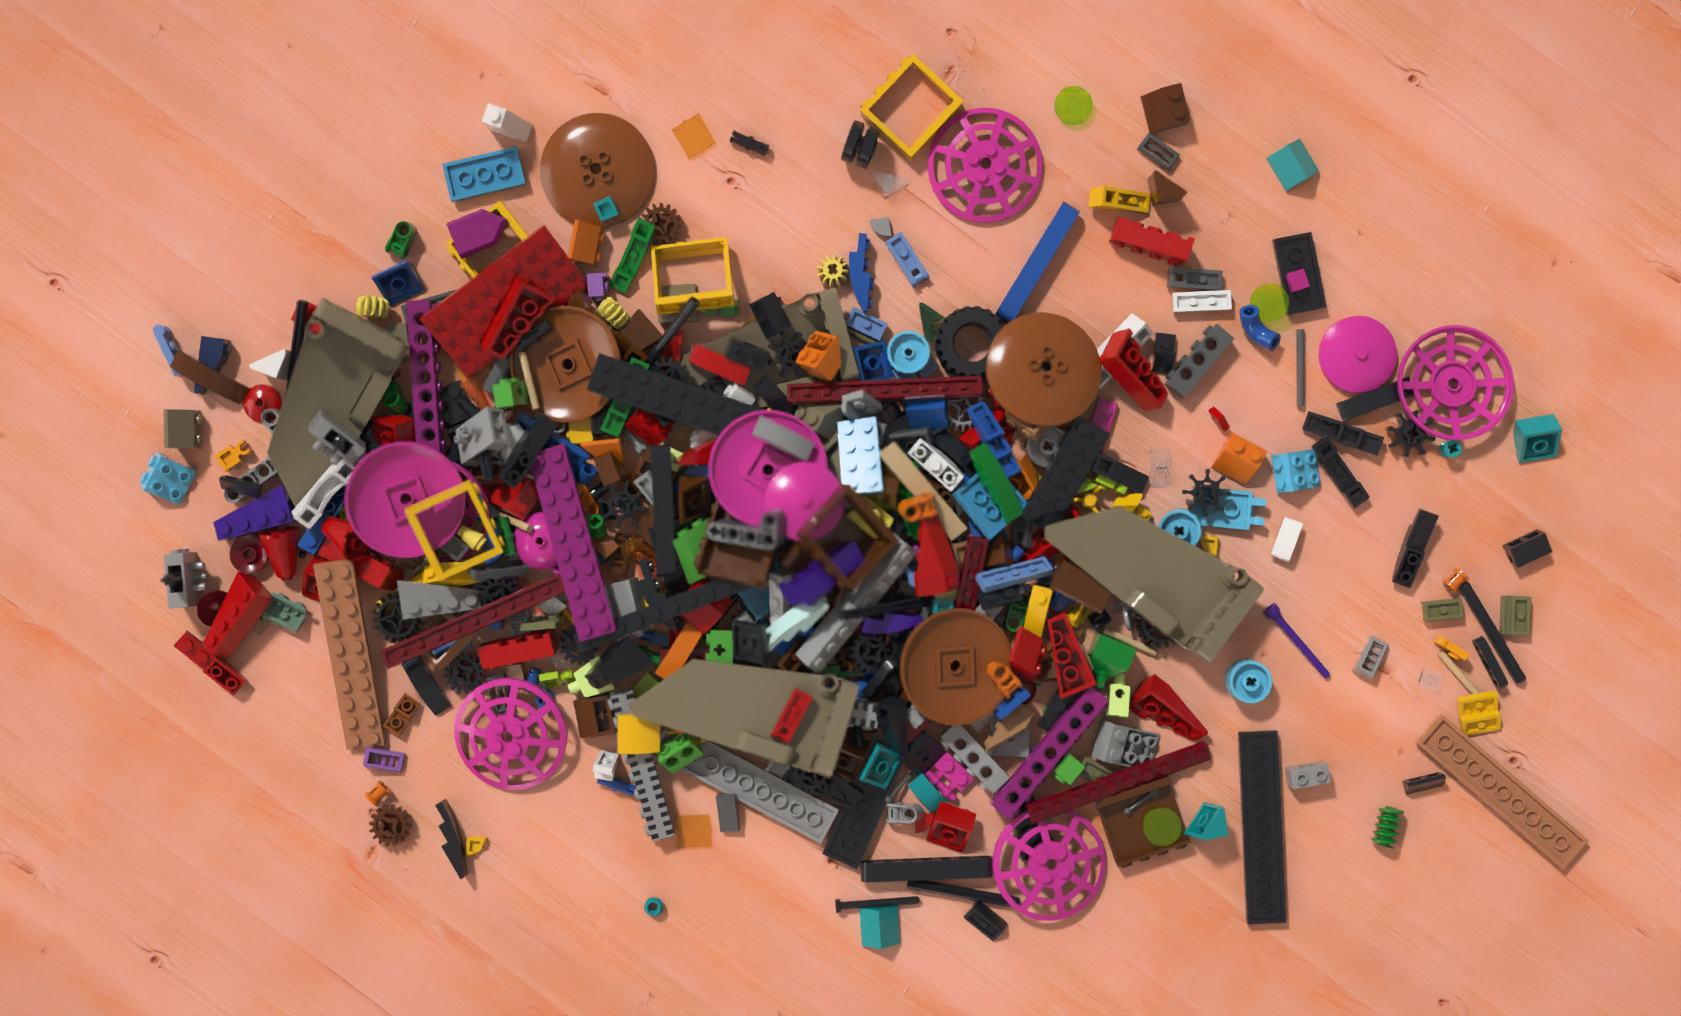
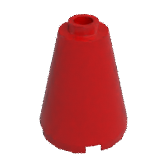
M328 517L322 522L321 532L345 559L352 562L358 561L366 556L365 552L368 548L371 549L355 533L348 520Z
M284 526L285 529L272 528L259 534L260 541L276 577L281 578L282 581L293 579V576L296 575L299 537L298 527Z

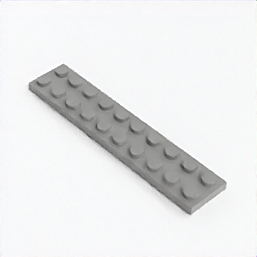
M666 727L660 737V746L679 733L668 735L667 731L671 729ZM709 740L701 743L704 755L680 769L726 794H736L737 800L820 844L839 811L837 807L805 792L803 789H799L795 785L782 780L780 777Z

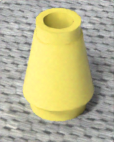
M465 525L457 533L472 550L480 551L487 541L484 534Z

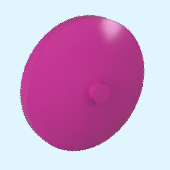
M1352 316L1336 322L1325 332L1319 345L1318 360L1324 376L1332 385L1346 392L1363 393L1378 388L1390 377L1396 365L1397 348L1393 336L1382 323L1366 316Z
M799 462L788 465L781 469L768 485L765 495L766 512L774 509L782 510L786 516L785 537L799 541L800 539L795 534L836 491L840 483L832 472L821 465L811 462ZM844 498L809 535L813 540L826 536L837 526L843 514Z

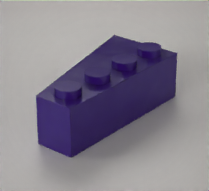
M281 485L214 521L218 541L229 540L298 522L293 517L292 511L295 506L285 486Z
M843 541L825 553L845 576L850 572H854L865 560L854 541ZM813 561L808 565V570L792 575L793 580L789 583L783 581L778 587L789 605L811 606L818 601V597L830 592L832 586L837 581L824 571L825 567L821 563Z

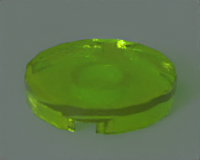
M1069 86L1061 90L1054 103L1057 117L1063 123L1069 125H1077L1084 122L1091 114L1093 107L1092 98L1088 91L1078 86Z
M1271 283L1261 285L1255 289L1250 300V305L1258 307L1260 320L1267 322L1277 321L1282 318L1288 311L1290 304L1289 296L1285 289Z
M1165 807L1150 810L1145 815L1142 823L1146 838L1152 844L1158 846H1168L1174 843L1179 838L1182 830L1178 815Z

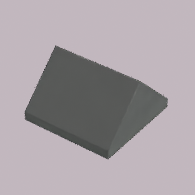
M932 426L894 431L889 435L890 442H895L909 459H914L908 452L920 438L935 447Z

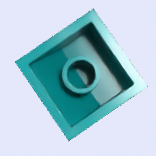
M1554 414L1515 420L1513 436L1519 463L1557 457L1562 427Z

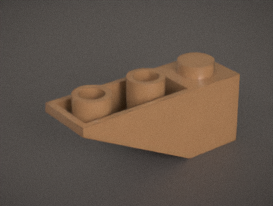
M1021 703L1003 721L998 720L994 727L996 732L993 736L989 735L984 743L986 746L984 752L988 753L1023 733L1033 718L1035 711Z

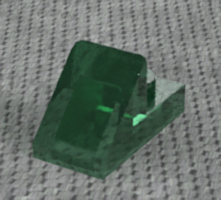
M922 302L918 306L923 334L926 341L931 342L933 341V336H936L935 326L931 325L930 322L944 320L945 317Z

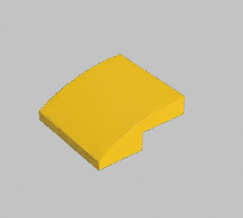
M1496 690L1457 697L1460 729L1467 736L1501 730V714L1498 711V693Z
M632 713L618 715L619 754L660 752L659 724L635 717Z

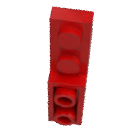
M188 630L173 645L204 670L203 673L234 696L245 684V678L224 657L212 655L205 644Z

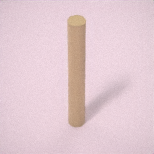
M526 352L519 353L532 410L540 409Z
M496 509L499 518L508 516L509 524L529 533L532 532V525Z
M1104 627L1102 630V634L1155 656L1158 651L1156 648L1107 627Z
M1444 650L1437 654L1471 694L1480 693Z

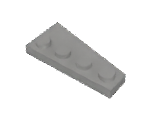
M397 581L403 620L472 611L481 607L480 601H478L479 593L476 589Z

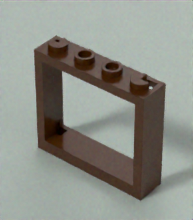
M841 484L795 534L800 539L799 543L811 551L812 558L825 567L824 571L830 577L835 578L837 586L843 591L853 592L899 542V539L851 484ZM843 498L847 500L881 540L848 579L809 536Z

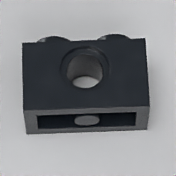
M731 337L724 355L727 359L763 371L769 352L765 348Z

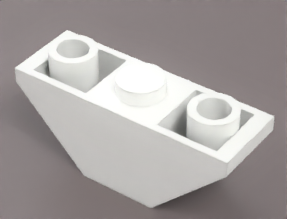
M921 438L908 452L910 456L950 491H953L964 478V475L954 462Z

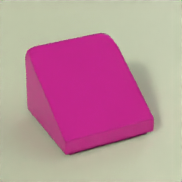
M1304 268L1285 275L1291 293L1310 287Z

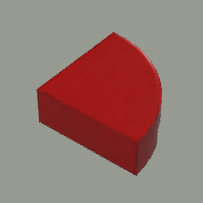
M1214 406L1208 410L1211 417L1217 420L1218 426L1223 431L1230 428L1224 415Z
M924 813L923 817L915 822V833L923 832L932 824L934 813Z

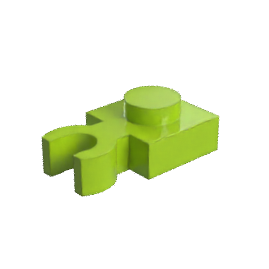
M1096 474L1093 482L1097 483V487L1101 485L1105 491L1109 488L1120 494H1125L1128 488L1099 474Z
M566 670L562 673L547 671L539 675V682L544 689L563 686V683L575 681L572 670Z

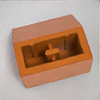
M815 331L809 337V341L804 349L799 352L795 363L810 376L831 381L841 366L839 337Z

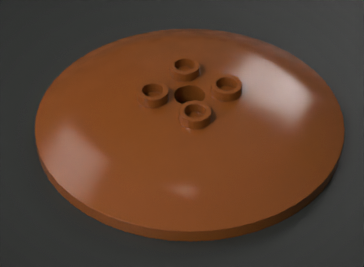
M588 113L567 121L550 137L541 157L540 178L547 199L563 217L575 223L576 219L600 226L601 228H607L630 219L643 207L654 184L655 164L653 154L646 139L631 123L611 114ZM594 164L601 165L600 173L593 174L591 172ZM611 195L620 213L601 222L593 203Z
M573 306L548 308L544 310L545 312L540 318L536 319L531 328L534 329L544 320H548L554 330L542 337L539 343H534L524 351L527 354L540 409L532 410L531 402L526 405L536 414L540 415L543 413L556 422L581 421L595 415L611 400L589 392L586 389L599 353L621 360L619 345L610 328L595 314ZM525 332L521 338L528 334V332ZM515 345L511 350L510 357L511 377L519 378V381H525L519 353L523 351ZM567 359L573 362V367L570 370L565 368V361Z
M1045 312L1022 315L1006 324L993 339L986 358L987 381L999 405L1014 418L1024 423L1041 427L1062 425L1080 416L1091 405L1098 393L1102 369L1098 361L1100 357L1097 348L1089 335L1073 321L1057 314ZM1047 362L1051 370L1044 371L1041 368V363Z
M953 608L932 614L912 631L902 651L900 676L902 686L909 701L924 716L945 725H966L983 719L993 712L1005 697L988 676L987 666L991 662L997 661L1006 665L1011 671L1009 658L1012 649L1005 633L992 619L977 611ZM957 660L959 667L957 670L952 671L950 664L952 661ZM1000 667L997 668L995 672L996 676L999 675L1001 672Z

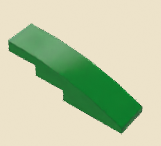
M633 357L630 360V364L647 370L650 366ZM613 400L600 431L618 438L632 406Z
M983 443L969 451L982 487H987L993 504L999 506L1004 522L1010 523L1021 516L1023 512L1014 490L987 444Z

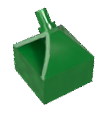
M1096 632L1087 652L1098 679L1096 685L1102 688L1108 678L1128 671L1137 649Z

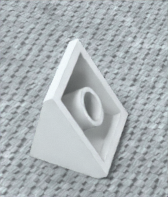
M283 349L249 364L251 369L274 378L287 380L291 351Z

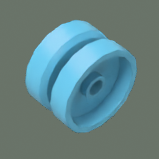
M902 331L896 334L890 340L887 348L888 360L891 366L898 373L904 375H914L921 372L926 367L930 358L929 345L926 339L920 333L914 331ZM905 350H912V355L906 356Z
M1188 509L1172 510L1159 523L1160 528L1194 546L1197 545L1202 537V522L1197 514ZM1183 526L1185 529L1183 530L1184 533H1179L1178 527Z
M1240 659L1228 667L1225 674V685L1233 697L1246 703H1256L1263 700L1269 694L1272 687V677L1269 670L1263 664L1251 659ZM1249 677L1250 682L1246 684V682H1248L1246 679Z

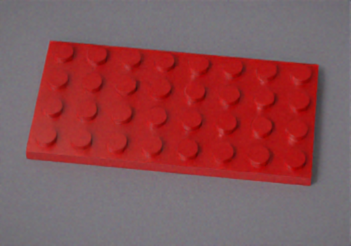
M542 225L420 317L422 323L468 379L497 358L486 352L481 347V344L516 277L551 294L556 299L546 309L566 306L569 299L578 289H581L583 292L588 290L586 279L568 258L545 225Z

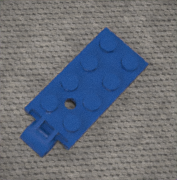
M522 412L518 416L516 424H519L525 431L527 427L531 428L536 420ZM553 432L541 450L566 444L577 483H582L589 487L596 474L595 466L586 462L591 454Z

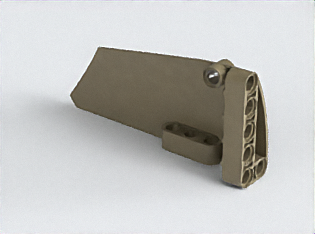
M836 288L806 294L802 299L783 308L792 327L782 331L786 334L788 341L795 338L797 331L803 334L799 341L801 346H805L808 343L809 337L815 331L839 337L841 366L831 381L810 376L801 367L802 377L796 376L794 369H789L786 377L782 378L779 375L782 371L780 363L773 367L768 365V361L774 360L777 356V352L769 349L768 345L771 344L774 347H778L782 344V338L778 333L766 339L757 320L703 346L724 355L730 338L734 337L768 350L769 355L763 371L751 367L743 386L753 393L756 400L752 406L758 408L766 407L768 404L753 387L767 375H769L786 397L787 384L859 381L860 379ZM808 298L813 299L815 306L807 308L804 305V301ZM790 351V355L788 357L792 359V354L794 352ZM689 352L684 355L681 366H687L684 371L690 372L686 376L690 380L688 384L698 387L717 376L715 373L688 362L692 353ZM721 376L726 387L734 383V381ZM675 421L670 432L690 426Z
M324 298L321 299L306 326L303 344L267 451L295 507L331 466L332 462L330 459L336 453L333 450L328 457H325L321 451L326 447V444L319 451L313 449L312 446L318 438L308 431L309 423L322 409L359 437L390 384L399 363H401L410 347L407 341ZM311 324H319L321 332L313 333L310 329Z
M1122 507L1045 526V539L1158 631L1167 637H1171L1195 658L1205 663H1209L1215 658L1264 590L1259 583L1248 575L1246 570L1234 567ZM1238 572V578L1235 581L1234 574Z
M693 659L632 701L629 706L635 717L782 765H791L829 778L837 761L859 690V684L838 678L833 674L824 676ZM825 679L833 681L834 686L832 689L824 686ZM796 687L813 696L791 740L786 745L782 743L783 740L777 737L774 739L770 734ZM782 726L780 731L787 733L788 728Z

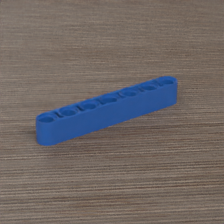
M1063 201L995 315L997 314L1008 323L1016 318L1078 216L1079 210Z

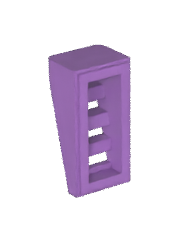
M366 746L363 766L401 772L405 753ZM371 752L375 753L373 762H370ZM379 754H383L381 764L377 763ZM387 755H390L389 765H385ZM394 756H398L396 767L393 766Z

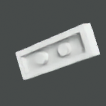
M1231 290L1172 293L1173 313L1231 310Z

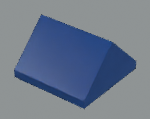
M407 260L371 276L383 297L388 300L389 306L424 291L413 264Z
M885 341L852 348L859 372V381L887 380L893 377Z
M948 398L907 400L906 414L910 429L932 426V429L949 428Z

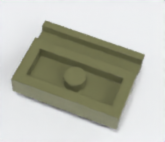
M1501 595L1499 633L1530 635L1531 597Z
M559 614L548 615V618L542 619V616L530 617V621L520 623V631L557 628L568 624L567 617H559Z

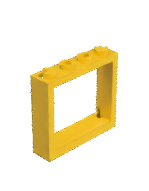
M914 54L910 57L906 56L900 63L901 67L897 71L893 70L886 78L888 81L884 85L880 84L873 92L875 95L870 100L867 98L860 106L862 108L860 114L874 127L880 128V133L910 161L958 111L964 102ZM914 64L953 102L909 148L870 110Z
M501 201L487 210L496 215L501 214L507 219L508 224L521 240L529 236ZM450 239L446 243L449 247L447 251L454 259L458 258L461 262L459 267L465 274L469 273L473 278L478 272L467 258H460L453 240Z
M727 237L651 246L655 306L658 315L680 313L691 296L700 301V305L696 310L735 306ZM724 254L727 289L662 297L660 261Z
M470 479L405 508L406 516L438 582L504 552L502 546H505L501 535H496L494 529L497 526L493 518H488L486 512L489 509L484 500L480 501L478 497L480 490L476 483L472 484ZM468 490L495 548L443 570L416 513Z

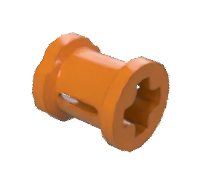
M1455 568L1454 573L1442 582L1449 590L1456 593L1458 591L1457 588L1464 581H1468L1469 578L1460 569Z
M380 780L370 792L365 794L369 802L375 806H378L380 804L379 801L391 792L389 787Z

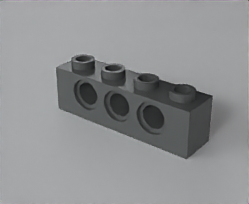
M1209 325L1202 333L1204 337L1200 341L1196 340L1190 347L1192 350L1188 356L1184 355L1178 361L1179 367L1176 370L1172 369L1165 377L1167 381L1164 384L1180 398H1185L1235 339L1220 325ZM1207 340L1213 341V350L1207 349ZM1195 355L1201 356V365L1194 363L1193 358ZM1183 369L1190 373L1188 380L1181 377Z

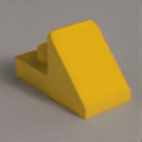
M1118 494L1111 509L1122 507L1149 521L1152 515L1150 511L1139 505L1143 494Z

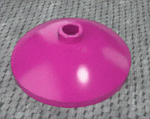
M536 512L528 515L523 522L533 526L532 532L529 533L517 527L514 534V544L518 557L526 565L535 569L543 570L558 566L544 513ZM539 537L543 539L541 545L537 543Z

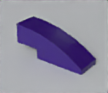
M899 611L882 614V616L865 617L861 622L860 630L862 633L870 634L898 632L920 624L923 618L919 614Z

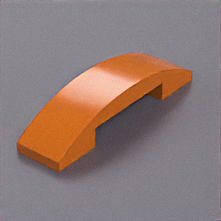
M688 621L685 622L684 627L667 655L655 671V674L663 679H666L684 665L702 635Z

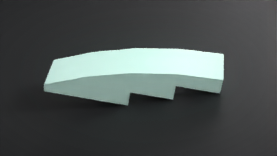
M825 594L818 597V601L811 606L797 605L772 623L766 629L767 651L770 652L781 640L788 642L799 630L806 632L829 608Z

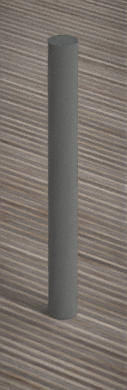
M1296 329L1297 406H1305L1304 329Z

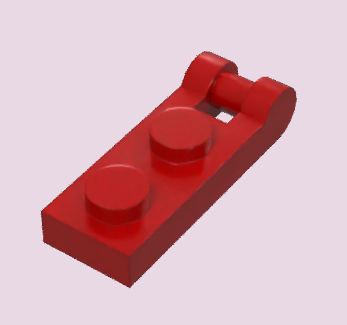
M795 687L770 736L774 739L777 737L783 740L782 743L788 745L813 696ZM782 726L788 728L787 733L780 731Z

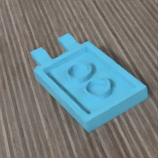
M1200 487V488L1202 489V491L1204 492V493L1202 494V496H1203V497L1208 496L1209 498H1211V499L1213 500V498H1212L1211 495L1209 494L1211 490H1210V489H1207V490H1206V489ZM1220 489L1222 492L1230 491L1232 493L1231 496L1222 495L1219 498V504L1224 507V511H1219L1217 506L1211 505L1208 508V517H1204L1203 506L1195 505L1192 509V512L1197 514L1201 520L1202 526L1249 530L1250 524L1264 526V518L1253 517L1254 506H1266V499L1253 498V492Z

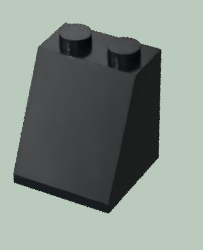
M627 636L612 643L584 677L592 687L600 689L651 667L655 662Z

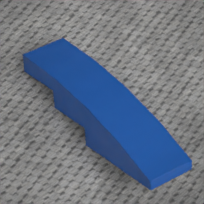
M984 400L968 408V415L982 444H987L1007 478L1009 479L1019 474L1022 469L1012 455L1013 450L1003 436L1004 431Z

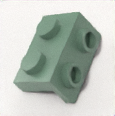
M273 592L271 594L273 600L262 613V618L297 634L308 616L306 606L298 601L295 603L290 601L282 593L276 594Z

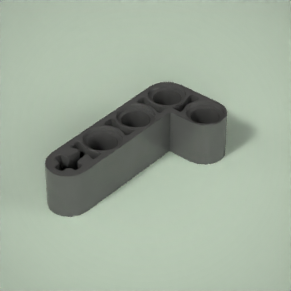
M780 509L771 510L762 515L761 526L721 519L707 526V535L717 541L772 549L784 542L786 516ZM770 536L774 538V543L771 541Z

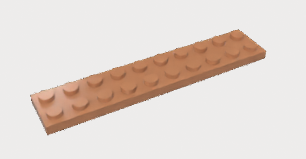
M347 559L315 563L313 566L346 749L384 746L386 740L355 563Z
M1440 714L1416 741L1417 745L1561 869L1564 870L1589 841L1444 715Z

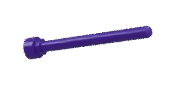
M1273 603L1268 606L1263 612L1266 617L1275 620L1324 678H1328L1330 672L1283 619L1277 604Z

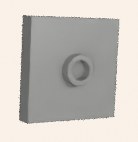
M991 717V736L996 732L994 727L999 720L997 717ZM1030 723L1023 733L991 750L990 756L1027 757L1029 755Z

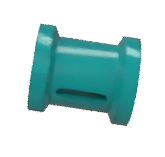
M1455 440L1445 441L1440 444L1439 451L1443 457H1457L1462 451V446ZM1452 445L1451 449L1453 450V452H1450L1448 446Z

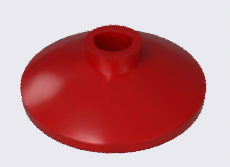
M260 384L249 389L243 400V406L249 418L263 423L261 420L262 413L267 409L275 408L281 411L282 400L276 389L269 385ZM259 400L263 401V405L261 407L258 406ZM270 412L268 419L272 421L276 418V415Z

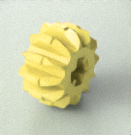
M833 254V260H830L829 255H826L827 262L822 259L819 261L824 267L817 266L818 271H823L817 276L818 278L825 276L822 281L823 284L830 280V287L833 286V281H836L837 286H840L839 278L842 281H846V277L842 274H849V270L843 269L848 266V263L841 264L844 259L842 256L837 261L836 254ZM830 266H832V268L833 266L837 267V273L835 275L834 273L833 275L829 274Z
M361 296L356 302V313L360 317L376 320L388 317L390 307L386 299L376 296Z
M612 297L603 300L598 307L600 314L615 329L619 330L624 327L630 319L628 313Z

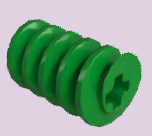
M1385 806V808H1379L1383 816H1377L1381 823H1375L1379 830L1373 831L1378 837L1371 838V840L1378 845L1395 849L1390 844L1397 843L1392 837L1399 835L1394 829H1400L1401 826L1396 822L1402 821L1398 814H1404V811Z

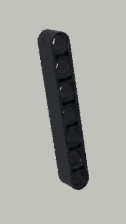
M670 444L650 445L656 576L669 577L676 576L675 546L673 544L675 537Z
M992 856L877 859L860 862L862 882L993 877Z

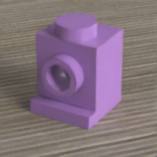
M606 272L587 274L588 297L594 299V302H602L606 298V293H609L608 281H605V279H609V276Z

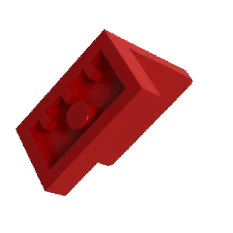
M637 409L636 413L627 419L623 426L649 445H655L665 441L675 421L662 427L655 414Z

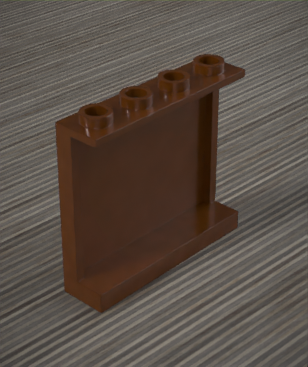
M717 499L716 503L712 505L711 520L707 521L705 531H707V526L710 523L721 519L742 521L729 514ZM706 532L705 537L701 538V550L699 555L695 556L694 566L700 575L766 589L779 546L772 549H762L711 539ZM770 536L771 541L774 543V538Z
M842 514L839 523L829 534L814 540L824 553L843 541H854L864 559L880 543L879 540L872 538L844 514ZM791 540L776 561L794 575L797 572L800 573L808 570V565L815 560L812 558V553L809 549L804 548L799 541ZM853 572L848 573L846 578L848 579ZM837 584L833 585L832 590L825 594L827 602L834 605L844 595V591Z
M1168 775L1095 801L1114 861L1118 867H1129L1134 861H1147L1152 855H1164L1169 853L1170 849H1182L1187 847L1188 843H1191L1188 836L1184 834L1185 827ZM1155 789L1158 790V794L1156 796L1152 795L1151 797H1149L1143 803H1141L1136 808L1131 810V813L1129 815H1126L1124 813V809L1126 807L1132 806L1137 801L1146 796L1148 793H1150V791Z

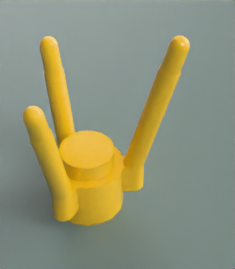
M1098 486L1091 493H1086L1081 498H1075L1074 501L1081 502L1083 507L1091 508L1094 513L1100 512L1095 507L1097 504V497L1095 495L1102 489V486Z
M1082 604L1078 610L1073 608L1070 611L1071 605L1066 608L1072 625L1077 628L1080 623L1083 624L1085 618L1091 612V609L1087 608L1083 614L1084 605Z

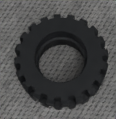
M966 306L948 315L941 323L935 341L936 355L942 367L952 376H981L982 379L986 378L987 355L979 361H966L956 353L954 339L962 328L978 326L988 334L991 345L995 336L1005 326L1000 321L1001 318L997 314L994 315L991 310L982 309L980 306Z

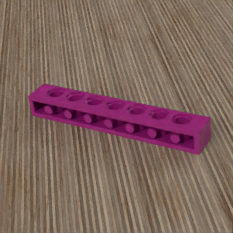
M429 299L406 301L416 442L430 446L444 454L447 444L446 439H443L445 421L441 416V412L444 411L443 400H440V393L443 388L438 374L441 373V364L437 360L440 347L426 326L419 323L420 317L436 306V304ZM423 335H427L428 342L422 345L420 339ZM424 354H428L430 357L429 362L426 364L422 362ZM426 373L431 375V380L428 383L423 381V376ZM431 392L432 400L427 403L424 398L425 394ZM429 411H432L434 414V418L432 421L428 422L426 419V414ZM433 430L435 433V438L432 441H429L427 438V434L429 431Z
M1092 686L1084 689L1010 776V779L1005 782L989 801L990 804L1007 819H1010L1011 816L1014 818L1020 812L1021 808L1019 807L1023 802L1027 803L1033 796L1032 791L1036 787H1041L1046 779L1044 777L1048 772L1052 773L1057 768L1058 760L1068 755L1070 752L1069 747L1073 743L1076 744L1082 738L1083 734L1081 733L1084 729H1089L1094 724L1095 716L1105 711L1108 706L1106 704L1108 700ZM1090 703L1092 710L1089 713H1084L1083 706ZM1074 718H1078L1080 721L1079 726L1076 728L1070 726V722ZM1061 733H1066L1067 740L1063 743L1058 742V736ZM1054 748V756L1046 757V750ZM1042 763V770L1034 772V764ZM1023 778L1030 779V784L1027 787L1020 785ZM1010 793H1017L1018 798L1016 801L1011 802L1008 800Z

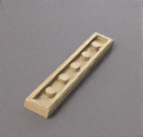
M895 442L879 453L880 457L915 497L923 493H934L935 508L938 510L944 532L951 540H954L967 529L966 525Z

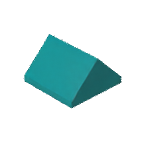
M1301 139L1286 145L1266 158L1285 191L1319 172Z
M876 742L859 775V779L886 789L900 763L897 757L901 753Z
M1204 802L1184 834L1203 841L1229 836L1225 808Z
M898 905L859 908L862 946L883 949L900 944Z

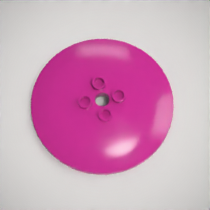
M773 410L752 412L733 421L717 438L710 456L709 476L716 498L729 514L750 525L761 526V517L766 513V490L772 478L788 465L806 462L753 437L752 433L760 416L815 443L807 462L821 465L827 469L826 454L816 433L799 418L785 412ZM764 466H772L774 468L773 474L765 475L762 471Z
M408 441L386 444L367 454L351 473L345 493L346 513L355 533L372 549L393 557H419L425 555L406 516L405 508L456 486L463 481L452 462L445 455L430 446ZM465 492L416 513L434 551L443 546L457 531L465 511ZM408 493L412 499L409 503H403L400 500V496Z

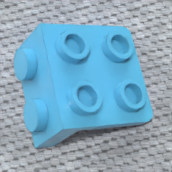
M1313 449L1271 455L1277 493L1320 486L1317 458Z
M157 451L156 455H152L149 460L148 466L150 467L147 473L144 472L140 478V486L148 493L175 504H180L196 472L192 468L168 459L165 454Z

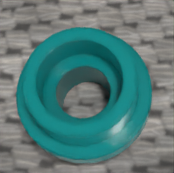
M650 897L646 900L644 910L649 916H658L663 911L664 906L661 899ZM651 904H657V909H652Z

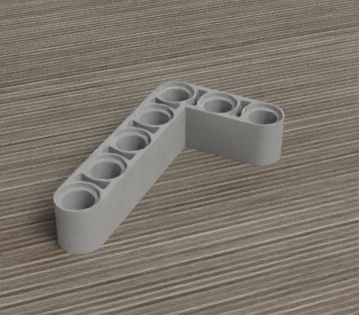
M276 408L267 409L261 415L263 424L272 435L280 414V410ZM270 412L276 415L275 422L269 421L268 415ZM268 456L240 477V479L247 480L250 477L254 482L263 485L278 473L270 464L271 459ZM263 466L268 467V469H269V474H268V476L263 475V473H262V467H263ZM224 490V498L230 503L239 502L247 497V495L239 494L238 498L235 499L232 497L231 491Z

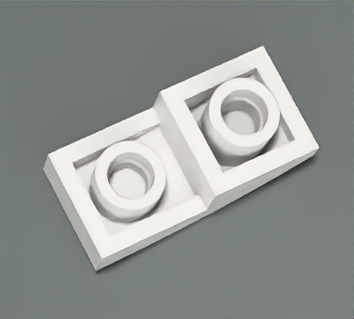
M1284 517L1270 556L1289 562L1303 523Z

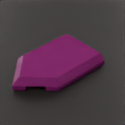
M480 209L448 222L447 227L460 258L464 259L496 246L507 223V219Z

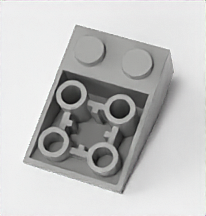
M1101 719L1092 757L1104 762L1127 767L1138 765L1154 759L1160 734Z

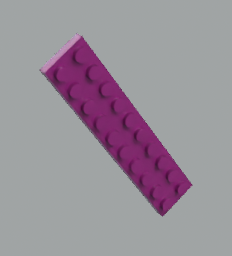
M566 444L541 450L536 455L538 459L532 465L531 470L579 641L582 642L616 632L618 628Z

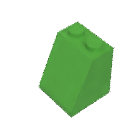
M700 518L691 524L693 528L689 531L685 528L677 533L678 538L673 541L689 584L706 577L697 573L694 560L695 556L700 553V541L706 535L705 527L707 521L711 520L710 518L704 521Z

